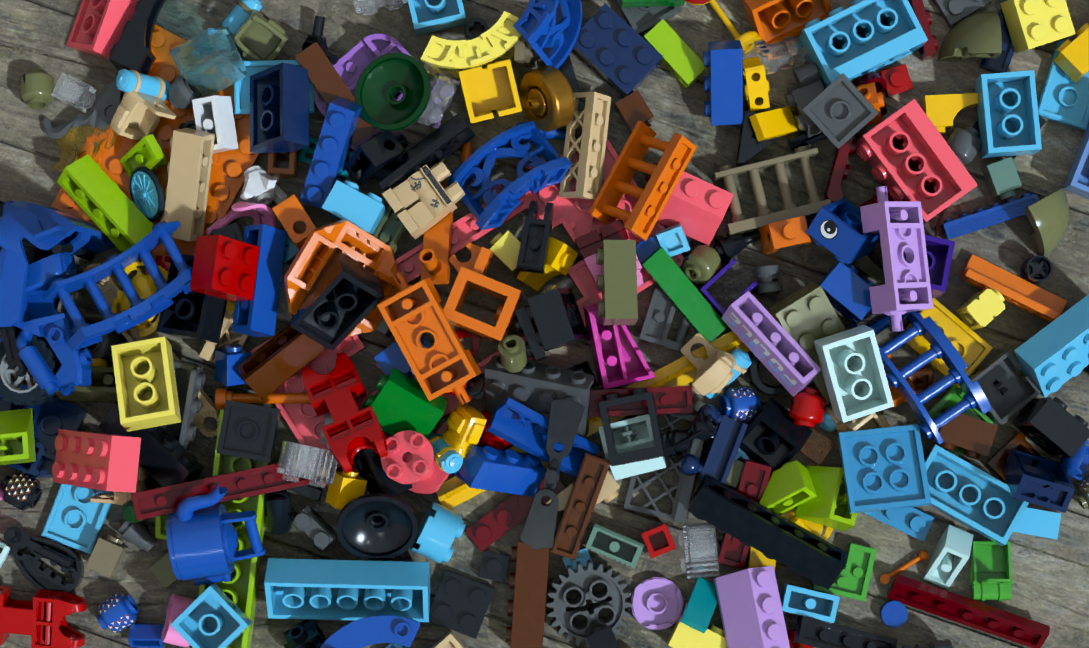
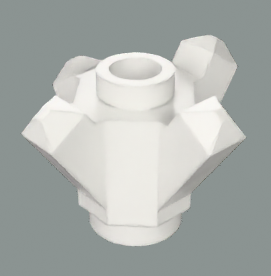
M252 166L244 172L245 178L243 179L244 186L240 195L241 199L269 205L272 201L278 205L287 199V194L276 185L277 180L270 176L263 166Z

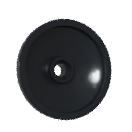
M371 493L359 496L343 507L337 518L336 531L340 543L353 555L367 560H387L403 554L412 546L418 533V520L414 510L402 499L384 493Z

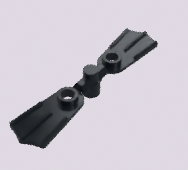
M571 397L553 399L551 402L546 450L550 459L548 468L545 471L544 489L539 490L535 494L520 537L521 541L528 544L534 550L553 547L558 509V496L553 490H555L556 483L559 481L561 459L567 457L570 453L585 410L584 406L577 403ZM557 442L562 443L564 446L560 451L555 450L553 447ZM543 496H549L551 498V502L549 504H544L541 501V498Z

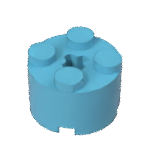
M433 501L431 507L434 510L426 511L418 527L417 545L413 543L410 550L439 564L442 561L448 563L454 551L452 543L455 537L458 539L461 537L466 524L462 520L463 515Z

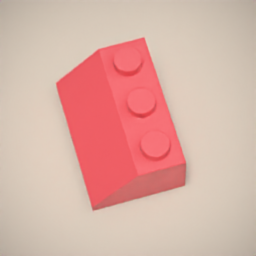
M82 0L66 46L109 60L111 49L114 44L119 42L123 35V28L126 22L132 19L139 0Z
M683 172L657 223L667 228L681 223L687 237L709 246L734 194L687 172Z

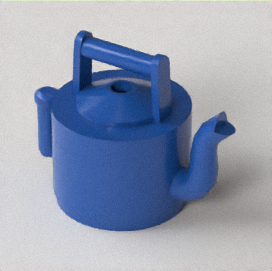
M217 484L209 494L187 497L179 503L176 512L167 515L166 534L169 557L173 572L178 580L186 581L193 579V584L196 586L222 581L229 582L231 580V573L234 571V561L265 554V547L262 546L255 520L257 517L256 512L227 513L222 503L216 504L222 500L228 488L220 487ZM245 521L251 548L236 551L238 536L232 523Z

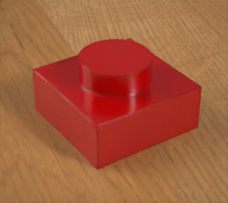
M906 64L879 72L887 83L885 90L887 98L913 89Z

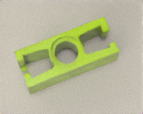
M664 19L644 35L643 38L663 56V65L685 89L706 72L707 67H704L701 59Z

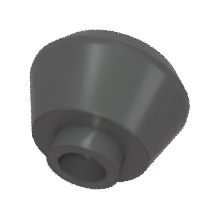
M186 75L176 76L168 90V99L177 109L186 110L193 108L192 100L203 98L202 91L197 83Z

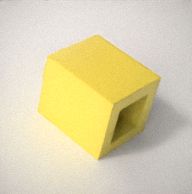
M509 231L505 234L500 232L490 242L492 245L490 250H492L493 255L504 266L514 273L517 270L521 242Z

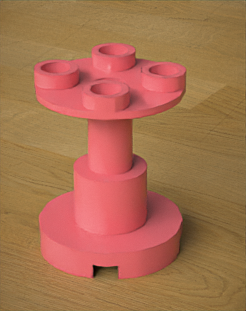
M405 430L386 439L388 456L381 458V464L384 472L390 479L400 484H412L413 487L408 490L418 495H429L441 488L440 486L447 480L449 474L437 466L434 461L432 444L423 434L412 430Z

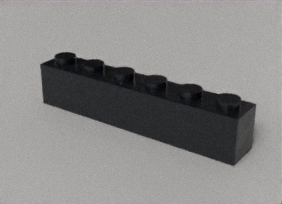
M709 475L705 476L691 498L688 512L692 513L694 517L699 520H705L715 526L720 532L728 533L739 539L742 544L755 548L767 558L782 563L790 571L798 572L807 577L815 585H821L829 590L845 567L847 552Z

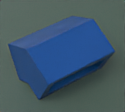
M165 623L131 624L128 635L130 647L164 648L161 635Z

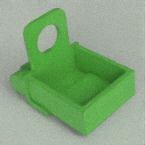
M972 541L970 553L971 569H969V586H972V599L980 601L1011 600V585H1013L1010 541H1007L1004 546H1000L993 541Z

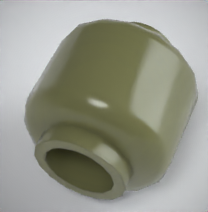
M30 69L28 73L20 77V99L23 103L27 104V107L31 109H44L55 99L54 79L50 74L45 73L43 69Z
M699 245L683 259L682 268L689 280L697 284H705L719 272L722 263L718 252L714 248L707 245Z

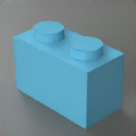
M783 583L780 596L783 611L826 622H835L839 596Z

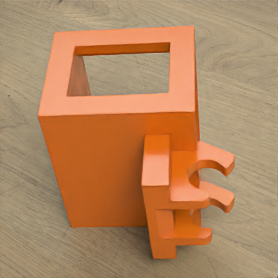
M467 243V250L472 253L469 261L460 262L455 254L449 258L451 265L458 272V275L443 311L451 325L499 344V341H502L503 337L508 334L516 314L514 310L518 309L522 300V291L485 276L493 258L492 250ZM470 287L506 301L504 306L499 305L494 317L497 322L495 327L460 313Z

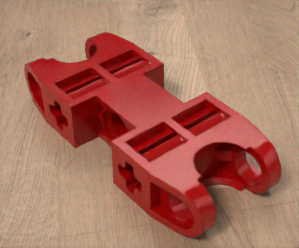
M344 351L336 354L338 358L335 359L336 365L331 372L318 374L314 369L311 370L310 366L302 368L304 387L317 416L319 417L328 412L332 416L334 422L321 428L335 460L347 474L353 471L351 465L354 464L353 459L358 451L371 449L376 454L379 453L380 457L383 458L388 456L386 437L372 406L360 411L357 407L355 400L367 396V393L353 362Z
M0 585V645L7 640L9 633L31 635V648H79L85 644V635L76 632L77 629L71 628L65 619L66 615L83 612L87 609V600L85 598L68 592L40 589L34 595L33 601L10 599L11 586Z

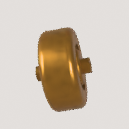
M542 66L528 71L523 76L520 84V99L529 121H533L537 129L545 132L568 125L574 115L575 100L572 88L565 75L556 67Z

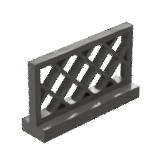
M683 413L663 414L669 424L662 427L661 432L669 427L675 430L674 424L682 419L693 421L696 416ZM668 416L676 417L677 419L671 422ZM695 438L691 440L689 447L685 450V455H695L701 463L707 439L700 440ZM667 456L672 466L661 473L658 470L654 471L656 476L645 483L642 482L639 475L631 477L624 509L687 524L690 513L688 512V507L695 492L698 479L697 473L694 475L683 474L677 467L679 462L675 463L671 457ZM675 469L680 477L679 483L669 489L661 476ZM659 479L666 492L653 499L646 485ZM638 480L640 486L635 488L636 481ZM643 488L650 502L642 507L631 505L633 494ZM677 489L674 498L671 492ZM669 495L674 503L671 514L661 512L655 502ZM652 504L655 510L647 509L646 507Z

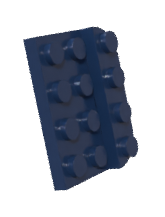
M21 384L20 388L22 389H29L28 386L24 384ZM0 395V411L33 409L36 462L5 466L35 478H53L52 466L56 456L55 438L58 435V429L80 430L88 411L56 397L46 398L47 401L42 404L29 406L15 405L13 402H7L2 399L4 396Z

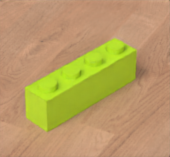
M88 154L64 168L57 183L122 253L152 231L154 224L144 216L136 204L121 191L119 186L110 179L101 169L100 165Z

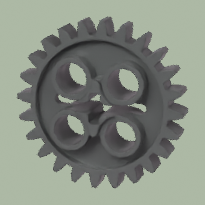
M591 560L587 561L586 567H582L580 561H577V569L575 570L570 565H567L568 573L566 575L559 571L560 581L551 580L555 590H547V595L553 599L546 600V606L551 608L546 613L548 617H554L550 623L552 627L558 626L557 634L561 635L566 632L565 639L567 642L575 637L577 646L582 640H585L587 647L590 646L586 637L590 636V632L598 627L604 626L607 628L610 626L613 633L619 635L617 626L626 627L623 617L631 616L630 611L625 608L632 606L631 600L626 599L631 596L630 590L624 589L628 585L626 580L619 581L621 578L620 572L612 574L613 568L611 565L603 570L601 561L597 563L596 567H593ZM596 583L605 584V588L602 591H592V587ZM572 589L580 592L574 599L566 597L567 592ZM608 596L612 597L610 600H606ZM591 599V607L586 606V600ZM610 608L611 613L608 616L601 617L598 615L601 609ZM581 614L586 617L580 624L572 622L576 615Z

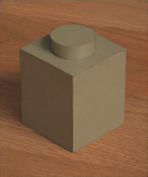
M111 534L108 537H99L85 567L109 578L116 576L128 550V547L122 544L124 540Z

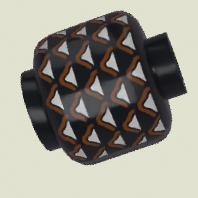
M21 471L14 473L12 476L7 475L0 486V489L3 490L2 499L22 511L27 510L29 507L33 509L43 493V490L40 489V482Z

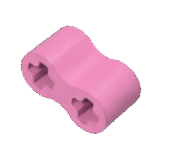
M172 594L166 610V620L161 635L162 642L183 648L190 647V644L170 624L196 599Z

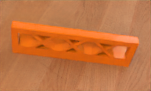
M973 254L969 256L959 279L981 290L987 288L998 290L1006 302L1048 323L1062 315L1061 313L1067 303V300Z

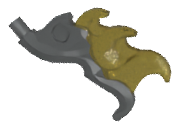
M116 80L110 82L100 91L87 114L78 113L56 128L52 126L51 120L43 119L46 134L57 142L61 151L59 162L51 165L55 170L62 172L66 166L78 160L85 152H88V155L93 159L98 153L100 145L105 140V149L109 150L114 145L117 135L110 124L122 101L123 93H125L117 88Z

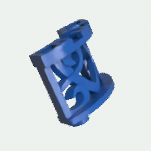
M529 0L522 16L513 25L546 66H553L558 69L572 51L582 25L581 0Z
M533 121L519 122L514 127L486 142L461 166L455 168L447 186L455 181L458 182L465 192L461 200L477 219L475 223L481 230L500 227L508 215L521 204L520 197L529 191L534 194L543 188L560 183L572 163L567 157H560L535 127ZM529 140L536 148V150L532 151L531 153L530 151L532 148L530 142H528ZM497 158L521 159L517 166L518 178L515 181L497 179L491 182L492 169ZM527 166L529 167V169H532L527 173L524 172ZM476 177L475 182L470 184L473 178ZM470 184L472 189H481L472 195L467 186ZM504 187L505 189L497 195V188ZM481 199H484L485 209L479 204Z
M376 615L356 621L352 620L332 634L320 648H363L377 643H393L410 647L423 622L395 615Z

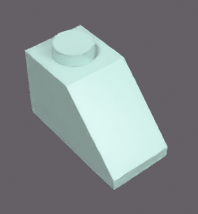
M948 525L938 540L923 579L948 590L970 557L974 535Z

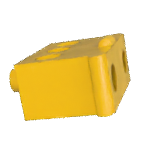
M758 56L743 59V93L750 111L770 108L768 96L770 88L769 81L766 80L764 64H762Z

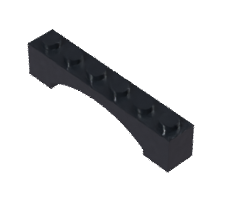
M139 0L137 2L132 19L126 22L123 28V35L119 42L114 44L110 52L109 60L116 69H132L142 74H148L156 59L151 52L153 29L158 14L166 0Z

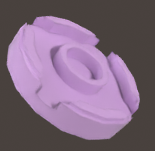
M654 576L644 579L635 587L631 595V609L633 616L644 627L652 630H663L671 627L679 619L683 612L684 600L681 591L674 582L664 577Z

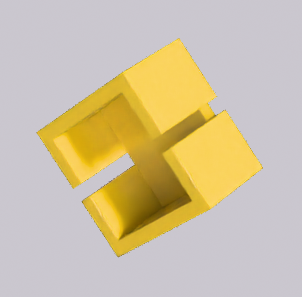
M508 57L485 64L486 68L482 69L481 65L457 69L468 120L471 124L494 118L492 110H496V114L499 117L522 111L511 61Z

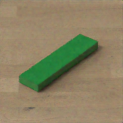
M663 247L656 249L641 263L642 267L698 333H701L710 343L728 327Z

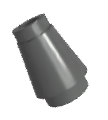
M125 520L117 530L121 534L120 537L146 552L158 541L142 521L131 523Z

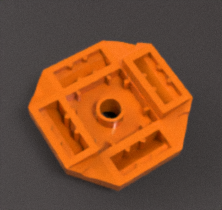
M345 219L311 230L284 276L289 312L293 315L297 313L320 272L338 252L380 278L385 297L378 304L391 298L399 291L391 276L397 274L391 247ZM377 305L347 337L376 330L383 318Z

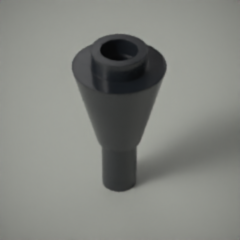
M754 230L743 236L715 239V245L712 248L718 252L720 259L727 263L746 248L747 245L760 240L761 236L758 230Z

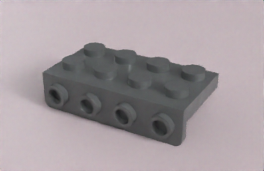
M495 355L485 367V411L491 413L492 416L494 408L509 397L549 419L552 400L571 397L585 407L576 434L586 438L589 433L590 387L594 382V376L582 371L567 370L554 365L548 366L534 363L530 360H527V364L520 372L511 373L502 367L500 356Z
M173 359L181 422L160 427L169 435L174 436L178 440V444L187 452L192 453V450H189L190 442L194 440L197 426L193 424L195 415H198L201 407V400L198 399L199 389L202 390L205 383V374H202L204 365Z

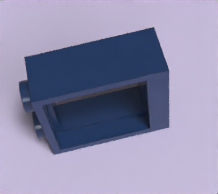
M1011 448L1002 473L1013 498L1065 513L1075 487L1063 464ZM1037 460V463L1032 464V461Z

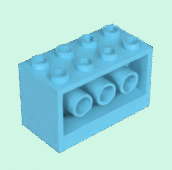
M854 0L852 2L853 5L844 10L843 7H839L828 14L829 17L825 20L820 21L817 18L805 25L797 41L808 63L812 61L815 63L824 88L842 73L850 81H853L870 72L880 70L918 51L928 41L908 0Z

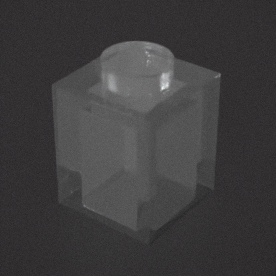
M62 72L51 96L85 113L87 108L90 109L96 99V89Z

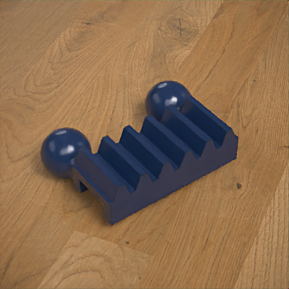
M705 404L699 409L698 415L704 412L705 416L711 414L718 423L717 435L709 439L710 444L705 450L706 454L701 460L702 464L695 455L686 454L679 460V469L685 475H694L696 473L703 477L709 475L726 484L748 424L720 414L714 405Z

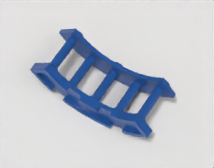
M161 221L152 227V231L120 255H112L105 260V263L91 270L66 279L60 277L49 284L50 287L42 297L44 300L59 297L76 328L74 330L75 334L67 341L72 351L103 341L102 335L114 330L118 335L143 323L173 305L174 301L172 298L182 291L184 294H188L191 291L190 284L193 268L187 265L171 237V234L181 226L179 221L169 223ZM161 243L165 246L179 271L177 273L178 276L170 283L166 282L150 254V251ZM140 258L158 288L156 290L157 293L146 300L140 299L124 270L125 267ZM112 274H115L131 303L128 310L119 314L112 313L96 282ZM84 287L87 288L103 317L102 321L91 325L85 323L70 295L71 292Z
M918 311L909 312L902 315V320L907 319L912 326L883 346H878L884 370L887 373L888 382L894 389L898 387L921 423L919 429L927 439L932 438L940 445L944 442L938 431L940 427L968 408H975L984 415L992 407L978 381L971 382L964 371L968 367L937 324L929 316L924 319ZM886 315L870 326V328L874 329L875 336L892 325L891 316ZM854 322L849 325L851 329L858 327ZM923 335L931 344L930 349L898 370L887 355L915 336ZM935 358H942L950 369L948 374L916 395L905 378ZM953 383L959 384L965 394L963 399L932 420L923 404Z

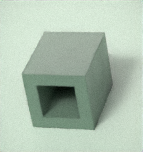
M1012 157L989 164L981 169L992 198L1000 196L1001 200L1017 195L1015 190L1022 187Z

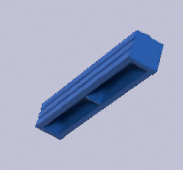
M1031 192L1021 195L1022 198L1017 200L1015 197L1010 198L1002 205H1000V202L990 205L991 208L987 210L984 207L974 210L975 214L969 215V212L959 215L960 218L956 220L953 217L946 219L944 224L940 225L944 239L950 240L1024 216L1026 214L1023 209L1039 201L1037 193L1031 195Z

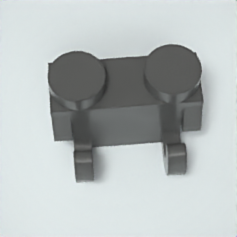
M319 501L313 509L309 505L305 507L292 522V525L298 531L302 529L314 541V547L320 553L337 537L335 532L337 522L331 527L317 513L324 506L322 501Z

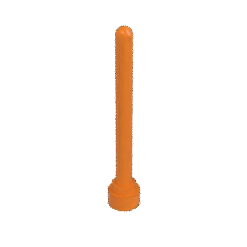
M216 388L215 391L216 410H224L226 400L247 404L311 403L307 393H271L262 400L256 393H233V391H228V388Z

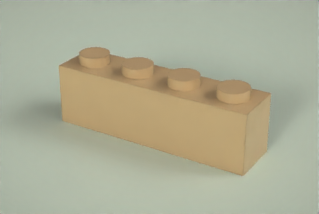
M190 128L173 130V135L170 139L171 157L167 166L168 183L164 192L165 210L161 221H166L167 223L179 221L181 224L171 234L172 238L191 242L197 240V236H203L215 134Z

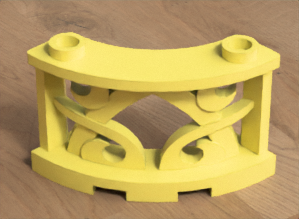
M504 11L499 20L489 30L482 33L479 37L467 41L446 40L432 35L421 57V61L426 63L425 69L427 73L443 78L459 79L457 69L472 68L480 65L484 69L486 68L485 64L507 57L511 60L514 57V44L521 37L513 27L519 18Z

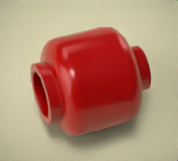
M807 387L803 389V392L797 393L794 397L792 396L789 416L794 419L793 423L814 428L815 424H820L825 413L826 399L819 396V390Z

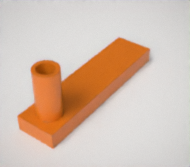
M440 183L444 189L448 187L447 183ZM450 212L424 233L423 250L419 254V259L422 262L421 280L430 278L433 284H449L453 212Z

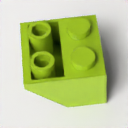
M33 409L0 411V465L36 462Z
M807 465L806 468L811 476L817 496L797 506L794 517L843 532L854 527L857 513L849 514L843 469L839 467Z

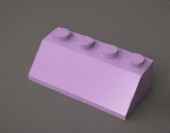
M773 565L748 568L714 578L727 648H790Z

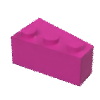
M598 303L584 306L583 309L597 379L602 388L608 389L655 378L626 325H603V317H598Z

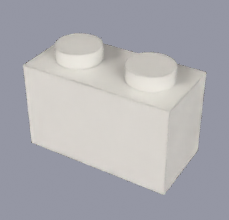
M213 95L193 99L192 105L196 130L215 134L213 153L239 149L231 96Z

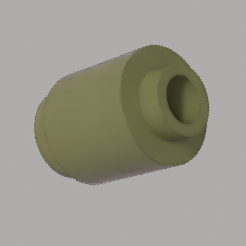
M507 335L503 337L502 341H499L498 351L502 367L511 373L520 372L527 364L524 340L517 335Z

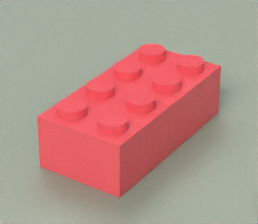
M58 429V435L55 438L56 456L52 466L53 482L103 491L136 493L141 438L92 431Z

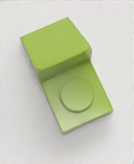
M153 134L144 136L120 159L129 178L137 167H147L154 172L168 163L161 146L157 143Z

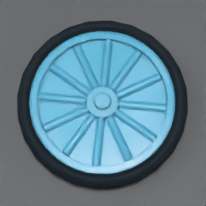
M143 166L135 168L129 182L131 199L149 221H157L162 216L165 206L164 193L160 181L149 168Z

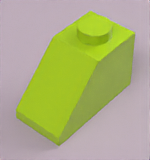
M797 460L785 463L780 469L772 473L759 504L781 515L816 497L817 494L808 469Z

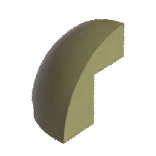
M996 11L979 12L959 21L945 36L939 50L938 61L964 62L969 57L996 59L1002 52L1001 24L998 13Z
M1064 188L1023 209L1035 230V233L1031 234L1029 238L1039 255L1047 256L1059 245L1067 230L1070 211Z

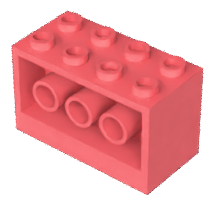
M915 99L864 134L857 141V148L855 149L857 155L863 162L867 161L873 168L871 170L873 177L877 182H883L887 186L888 193L893 201H921L923 224L978 186ZM893 143L897 144L898 149L893 146ZM911 164L914 168V171L911 170L908 165ZM924 185L929 188V192L925 190Z

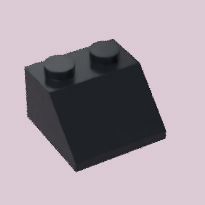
M771 397L758 411L755 418L749 422L739 449L744 451L753 461L772 466L770 473L772 476L774 471L789 462L802 449L813 430L809 427L794 424V419L789 416V411Z

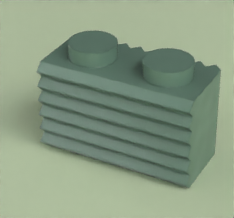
M594 523L585 546L587 550L591 549L592 552L596 551L597 554L601 553L606 558L610 557L611 560L615 559L616 562L620 561L621 564L625 563L626 566L630 565L631 568H635L644 544Z

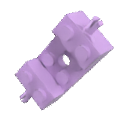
M887 186L876 187L878 203L860 207L863 233H880L885 276L884 285L869 287L872 314L891 316L892 332L904 331L902 324L903 314L933 309L921 201H888ZM903 252H905L906 254V261L904 259Z

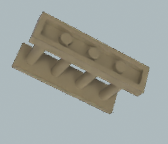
M809 145L794 149L793 154L733 168V164L717 168L718 172L712 176L713 180L723 179L725 190L734 194L730 202L733 218L730 219L731 223L726 226L728 237L758 230L766 224L800 216H805L806 218L815 216L821 207L830 204V199L823 200V197L819 196L810 158L818 154V149H810ZM800 161L809 196L808 204L797 206V202L794 203L784 164ZM770 167L775 169L784 206H781L782 211L772 213L771 209H768L759 170ZM746 173L749 174L758 212H756L757 217L747 219L746 215L742 213L733 178L734 176Z

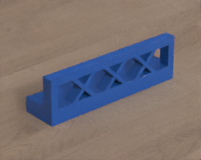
M509 397L495 407L486 431L549 463L550 456L546 450L549 419ZM577 434L570 453L567 457L561 459L560 465L561 471L576 478L585 453L584 450L578 447L595 455L599 450L598 445ZM557 442L553 445L554 449L557 451H560L564 448L563 444L560 442Z

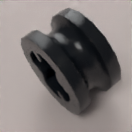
M476 17L467 22L465 32L469 40L476 38L474 32L471 34L469 32L470 29H474L475 24H479L480 29L484 27V32L489 30L485 20Z

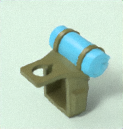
M238 0L231 13L222 24L220 23L217 26V30L213 33L219 45L225 48H230L232 45L237 46L243 51L241 55L248 61L273 60L287 42L288 36L285 34L286 30L272 18L267 20L259 12L263 7L260 0Z

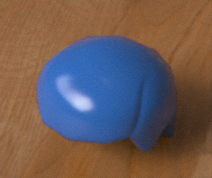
M1088 440L1085 441L1072 458H1060V462L1063 464L1068 476L1083 481L1089 465V446L1086 445L1089 444Z

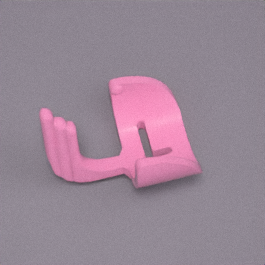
M239 201L231 206L232 210L228 211L223 218L221 217L206 230V234L211 235L212 231L225 227L233 220L243 216H251L254 219V225L265 224L275 228L276 220L272 210L267 205Z

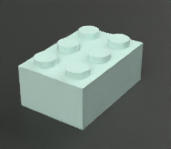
M861 325L814 341L834 417L845 423L894 407L874 329Z

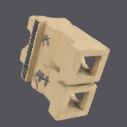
M439 162L431 168L426 164L395 188H389L382 193L415 240L450 212L457 209L455 203L465 195L457 181L445 189L440 183L452 175L443 162Z

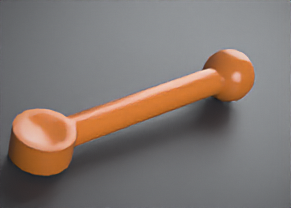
M921 550L918 556L888 574H881L879 577L880 582L888 584L890 578L920 560H927L929 557L928 552Z

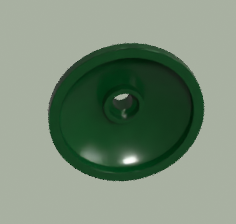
M389 53L376 58L363 70L356 85L355 101L356 104L363 106L360 115L368 124L379 130L396 131L410 126L423 114L430 99L431 82L426 69L418 60L404 53ZM403 94L401 100L397 101L398 95Z

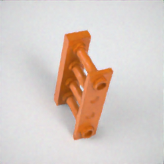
M638 120L588 214L604 225L609 223L611 217L626 222L624 228L646 241L697 147L678 133H674L670 142L655 138L657 133ZM649 147L664 152L657 166L642 161ZM637 170L651 175L644 189L630 184ZM624 193L638 198L632 212L617 207Z

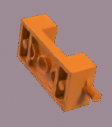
M402 272L391 276L399 291L391 298L378 304L377 307L427 399L431 401L444 393L454 391L460 405L471 401L463 386L470 379L479 375L481 371L469 349L465 351L439 304L443 301L431 279L426 278L414 285L408 286ZM424 332H429L434 336L435 342L431 348H426L421 344L420 338Z

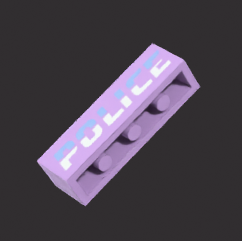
M747 291L733 302L721 319L793 397L810 384L822 370L750 291Z

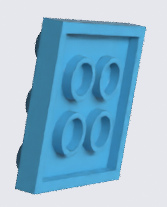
M919 424L840 432L837 434L849 514L931 504Z

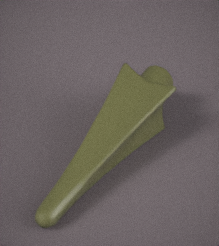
M868 255L852 262L851 265L859 272L882 285L885 284L884 272Z

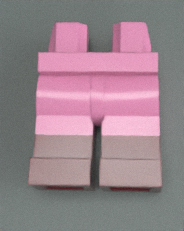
M618 219L599 228V233L603 240H630L622 220ZM594 230L576 238L575 245L597 287V275L602 274L601 265H597L596 252L597 248H601L602 242L597 230ZM636 255L638 288L644 283L640 272L642 266Z

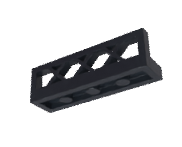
M458 113L374 175L384 192L389 188L393 189L426 164L431 168L475 137V135Z

